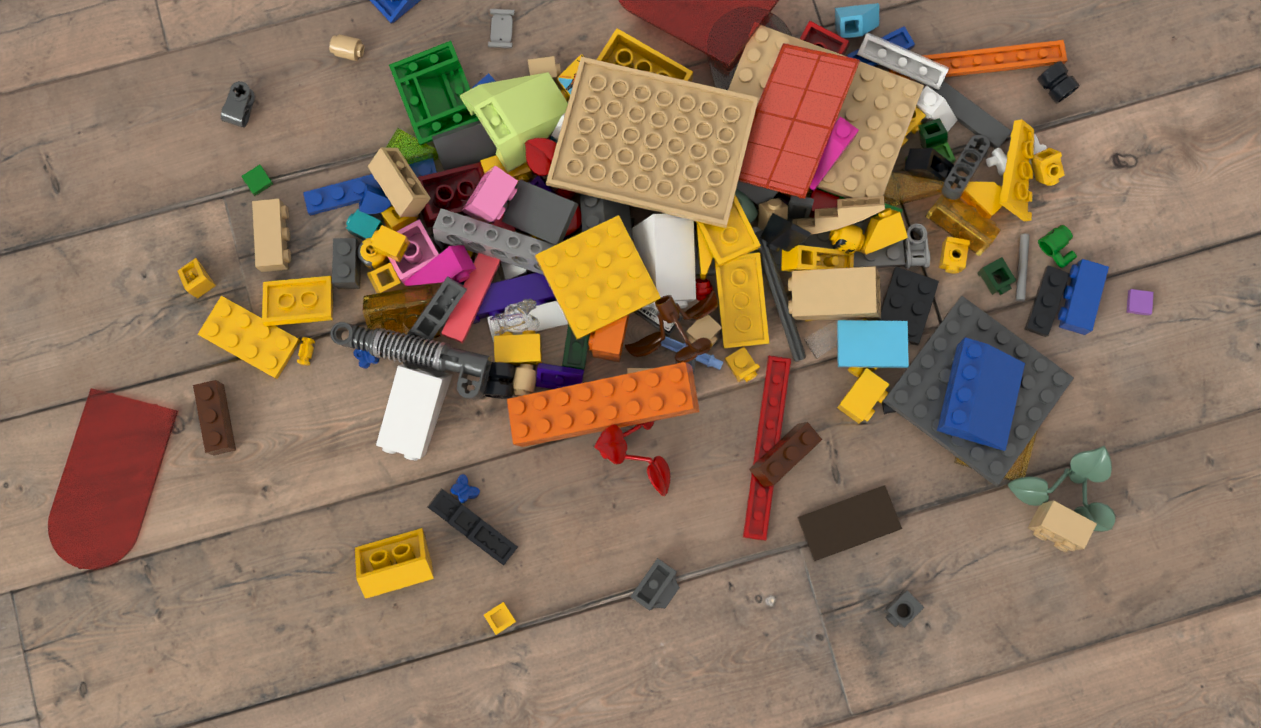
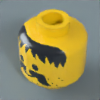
M851 224L840 229L831 230L829 239L833 249L852 255L856 251L859 252L865 241V235L860 227Z

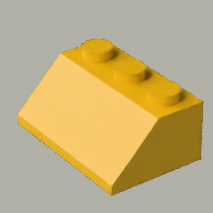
M422 528L355 547L356 579L365 599L434 579L432 561Z

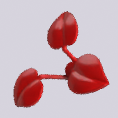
M534 138L525 142L526 161L531 171L541 176L548 175L557 145L556 142L545 138ZM559 188L556 190L557 195L568 200H572L576 193ZM579 207L575 211L565 237L576 231L582 223Z
M654 421L637 424L624 433L617 425H609L598 438L594 448L600 451L604 459H609L614 464H621L624 459L648 462L650 465L647 467V474L651 484L662 496H666L670 485V469L665 459L661 456H655L652 459L650 457L626 455L627 443L623 439L642 426L646 430L651 429Z

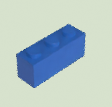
M1081 259L1072 265L1069 272V277L1071 278L1070 286L1066 287L1063 298L1066 299L1065 305L1061 307L1058 314V320H1060L1059 328L1082 335L1093 331L1109 266Z

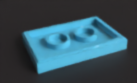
M838 320V367L908 368V321Z

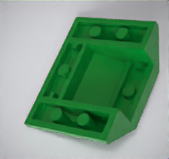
M451 41L389 65L420 146L433 141L432 136L479 121L476 114H470L460 98L461 94L470 90V86Z

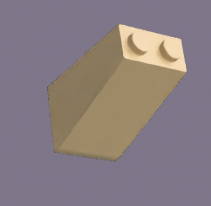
M876 266L792 271V277L788 278V289L792 291V300L788 302L789 314H792V317L796 320H863L864 318L866 320H881L880 274Z

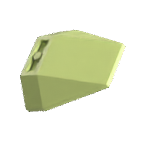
M549 72L480 84L460 95L470 114H476L497 147L496 155L507 173L527 162L525 142L534 138L547 139L553 133L561 116L566 113L568 106L566 99Z

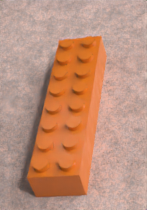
M687 362L507 399L513 445L521 447L601 432L613 424L621 428L700 412L693 369Z

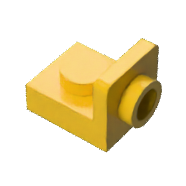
M745 347L725 358L727 365L738 382L744 379L746 382H749L758 376L756 372L760 366L758 363L755 364Z

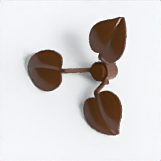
M714 290L705 299L699 301L685 312L678 303H675L671 295L661 297V299L655 302V306L659 311L657 317L659 319L660 332L652 333L635 343L625 344L626 350L636 357H643L661 347V341L665 340L664 320L667 323H675L687 344L686 347L679 350L675 355V360L678 363H686L695 359L698 355L705 354L712 348L711 341L708 338H700L691 344L678 319L680 317L679 313L684 320L692 318L698 320L712 313L718 307Z

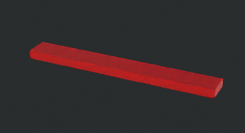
M768 356L753 465L780 441L791 364L790 358ZM753 473L751 474L743 538L766 541L774 486L763 487Z

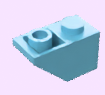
M879 3L835 8V30L842 38L863 36L879 26Z

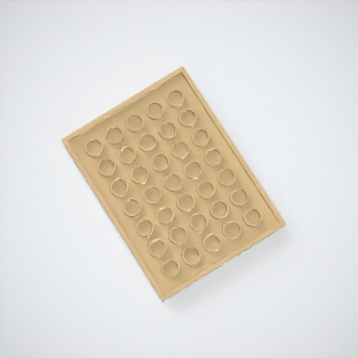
M754 23L728 90L759 97L756 115L757 110L761 108L764 93L768 89L771 76L784 45L854 61L857 60ZM860 62L837 118L838 120L841 116L859 131L853 142L817 188L846 199L883 196L924 85ZM754 116V120H753V124H752L751 130H753L754 124H755V122H756L755 116Z
M581 57L546 185L727 228L759 97Z

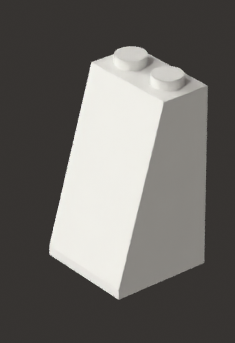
M652 214L632 228L635 248L660 297L671 295L680 308L688 307V303L696 299L694 220L668 214ZM655 302L652 303V304H650V305H648V306H646V307H655V310H658V309L656 308V306H655Z
M408 362L399 365L376 446L382 447V451L395 454L398 452L404 454V457L409 460L417 461L423 458L428 450L452 374L434 371L433 368L419 367L418 364L416 366L413 363L409 365Z

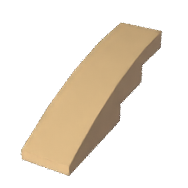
M884 196L837 199V208L815 209V218L793 219L792 223L811 232L810 235L840 229L885 210Z

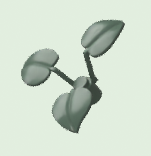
M1105 446L1074 455L1071 459L1070 469L1066 468L1062 476L1051 488H1048L1046 480L1039 477H1023L1008 483L1010 490L1022 502L1028 505L1039 506L1048 502V493H1053L1062 481L1069 476L1072 482L1082 483L1084 506L1075 508L1074 512L1097 523L1094 531H1109L1115 524L1116 516L1111 507L1099 502L1091 504L1087 502L1088 479L1099 483L1106 481L1111 476L1112 462Z

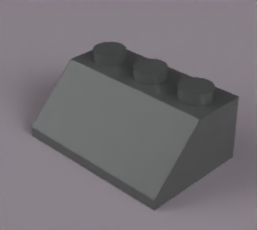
M580 194L582 232L619 215L633 242L630 205Z

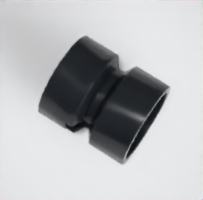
M1062 61L1052 65L1037 78L1044 89H1050L1049 96L1056 104L1063 101L1080 87V84L1073 76L1067 75L1068 69Z
M491 362L483 396L498 399L513 398V384L510 382L514 378L515 365Z

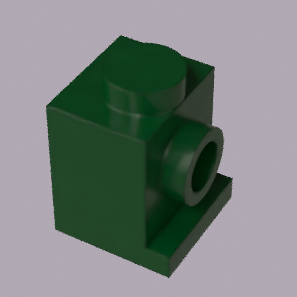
M1003 257L986 265L977 273L979 277H982L992 295L998 292L1001 296L1012 289L1010 285L1016 281ZM994 277L999 279V283L996 282Z

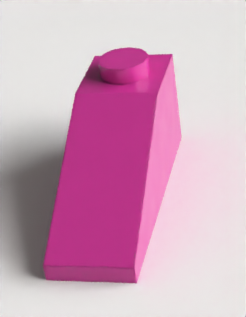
M841 116L834 125L809 187L813 191L853 142L859 131Z
M464 245L449 246L404 283L406 286L442 283L447 276L461 283L470 277L469 274L476 267Z

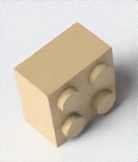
M1053 500L1039 505L1028 529L1034 531L1033 535L1044 541L1049 539L1055 543L1054 547L1067 552L1068 550L1085 549L1097 523Z

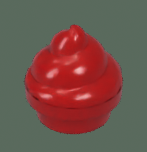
M700 278L695 279L696 299L698 301L705 299L712 292L713 287L710 284V280L706 278L705 281Z

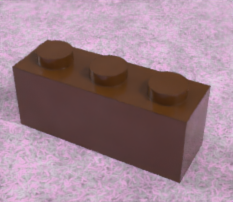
M213 380L193 385L205 453L214 456L236 451L224 384Z
M808 422L797 424L749 470L763 487L774 486L820 443L822 438Z

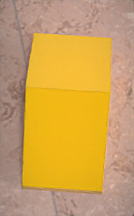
M197 258L178 270L184 289L197 299L216 286Z

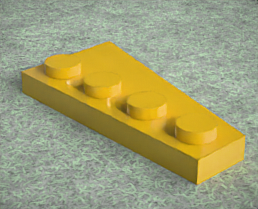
M1020 119L1015 120L1013 124L999 203L1022 221H1032V212H1028V202H1032V192L1029 191V179H1033V170L1029 159L1033 158L1034 129L1024 120Z

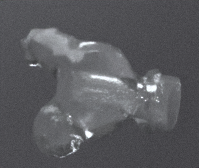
M523 299L519 303L508 305L502 315L495 314V316L490 317V324L494 334H504L506 330L513 332L537 330L540 326L537 317L529 314L532 309L536 308L537 302L533 299Z

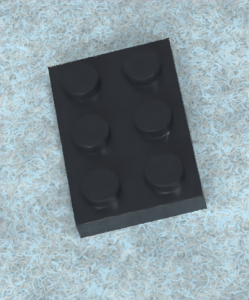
M895 267L881 308V320L877 321H908V343L918 346L939 281Z

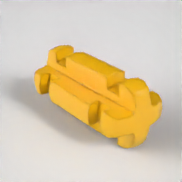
M303 337L301 340L303 344H300L298 353L300 358L297 359V363L308 366L310 365L309 359L312 358L314 349L312 344H315V340Z

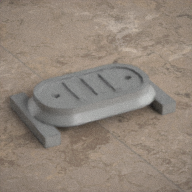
M490 9V14L494 15L491 20V42H488V47L512 48L513 44L510 42L513 19L511 15L515 14V10Z

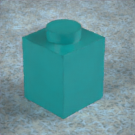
M357 209L354 214L352 213L349 216L346 229L350 234L364 241L367 238H371L376 230L379 231L383 223Z

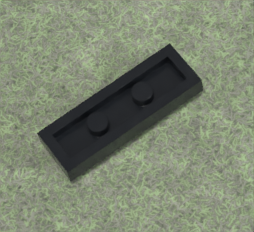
M1051 266L1045 268L1025 330L1044 337L1049 336L1070 273Z

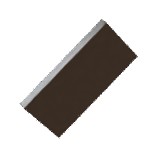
M885 485L797 517L814 561L902 529Z

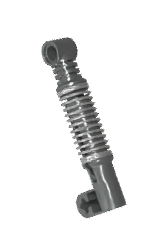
M339 322L331 329L330 336L332 340L341 346L361 349L362 351L369 352L371 356L377 358L384 357V359L388 358L389 360L393 359L394 362L398 360L399 363L403 361L404 364L407 362L409 365L413 363L414 366L418 364L419 367L433 368L434 371L445 372L449 370L460 373L457 390L464 398L477 400L485 392L491 368V356L452 348L448 343L435 342V340L430 341V339L420 338L419 336L415 337L414 335L410 336V334L406 335L405 333L401 334L400 332L396 333L395 331L391 332L383 328L370 330L369 328ZM348 329V338L342 340V333ZM467 376L480 377L479 382L467 379ZM474 385L475 389L468 390L467 386Z

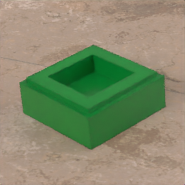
M260 164L241 176L254 196L273 185V182Z

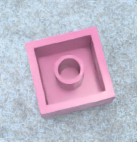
M497 166L492 167L483 175L462 211L473 219L485 223H494L505 212L504 204L508 200L510 201L516 194L517 189L515 186L518 180Z
M420 219L397 231L407 236L410 241L401 261L398 262L389 258L404 285L408 278L439 255Z

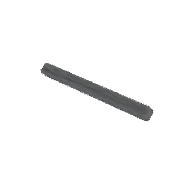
M764 230L757 231L755 235L761 245L758 248V252H760V258L794 361L803 360L806 358V354L792 314H789L788 299L772 250L766 247L767 242L760 238Z

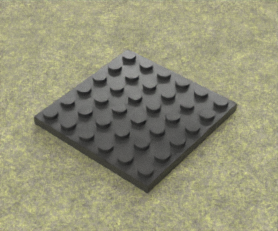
M961 296L882 402L993 485L998 486L1074 377L965 297ZM965 337L989 344L1025 363L1005 451L937 431L956 347Z

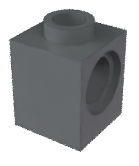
M903 590L884 609L888 614L885 618L894 627L905 628L923 610L924 606L908 590ZM900 604H904L907 607V614L904 617H900L897 614V607Z

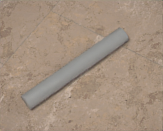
M1020 234L1016 301H1025L1029 234Z

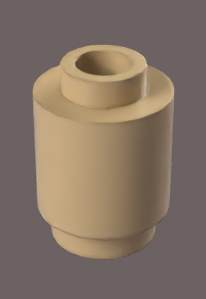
M341 34L338 36L334 35L331 38L329 49L330 53H334L335 56L354 61L363 56L364 45L361 39Z
M520 364V367H515L512 382L513 396L518 397L534 393L537 371L533 370L534 366Z

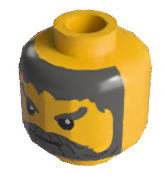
M367 238L358 247V257L364 266L369 269H376L386 264L389 258L376 252L371 246V238Z

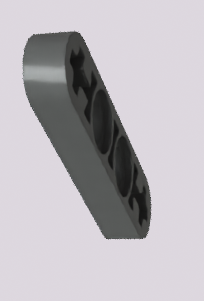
M983 135L971 137L944 182L942 194L946 198L956 200L962 196L987 154L990 146V140ZM980 145L979 150H975V147ZM971 157L976 162H969L965 158ZM957 171L965 172L967 176H960L957 174ZM954 183L958 184L955 189H952Z

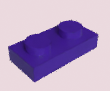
M539 363L536 386L557 389L583 383L584 370Z

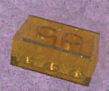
M941 194L925 215V217L952 237L970 240L968 248L978 256L993 243L1000 232L997 224L991 219H985L978 214L979 212L975 207L966 205L960 198L956 200L948 199L943 194Z
M425 285L364 296L362 311L367 328L370 330L383 328L391 332L395 331L396 333L400 332L407 335L434 296L432 286ZM440 329L438 330L434 338L441 337Z

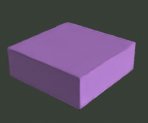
M1130 289L1128 291L1126 313L1151 315L1154 292Z

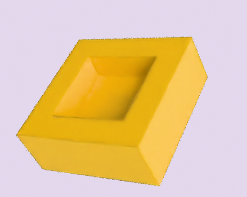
M505 602L484 614L495 635L517 622Z

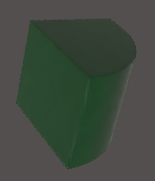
M940 118L918 125L922 148H933L948 142V133Z

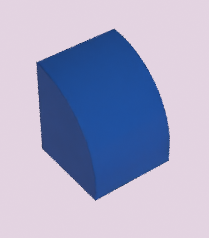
M367 184L359 202V211L367 214L381 213L391 205V202L383 190Z

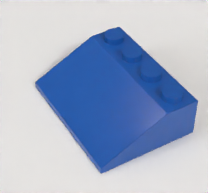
M965 337L956 347L937 431L1005 451L1025 363L989 344Z

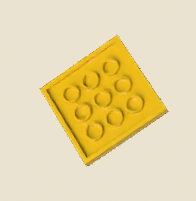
M619 215L535 255L576 340L661 299Z

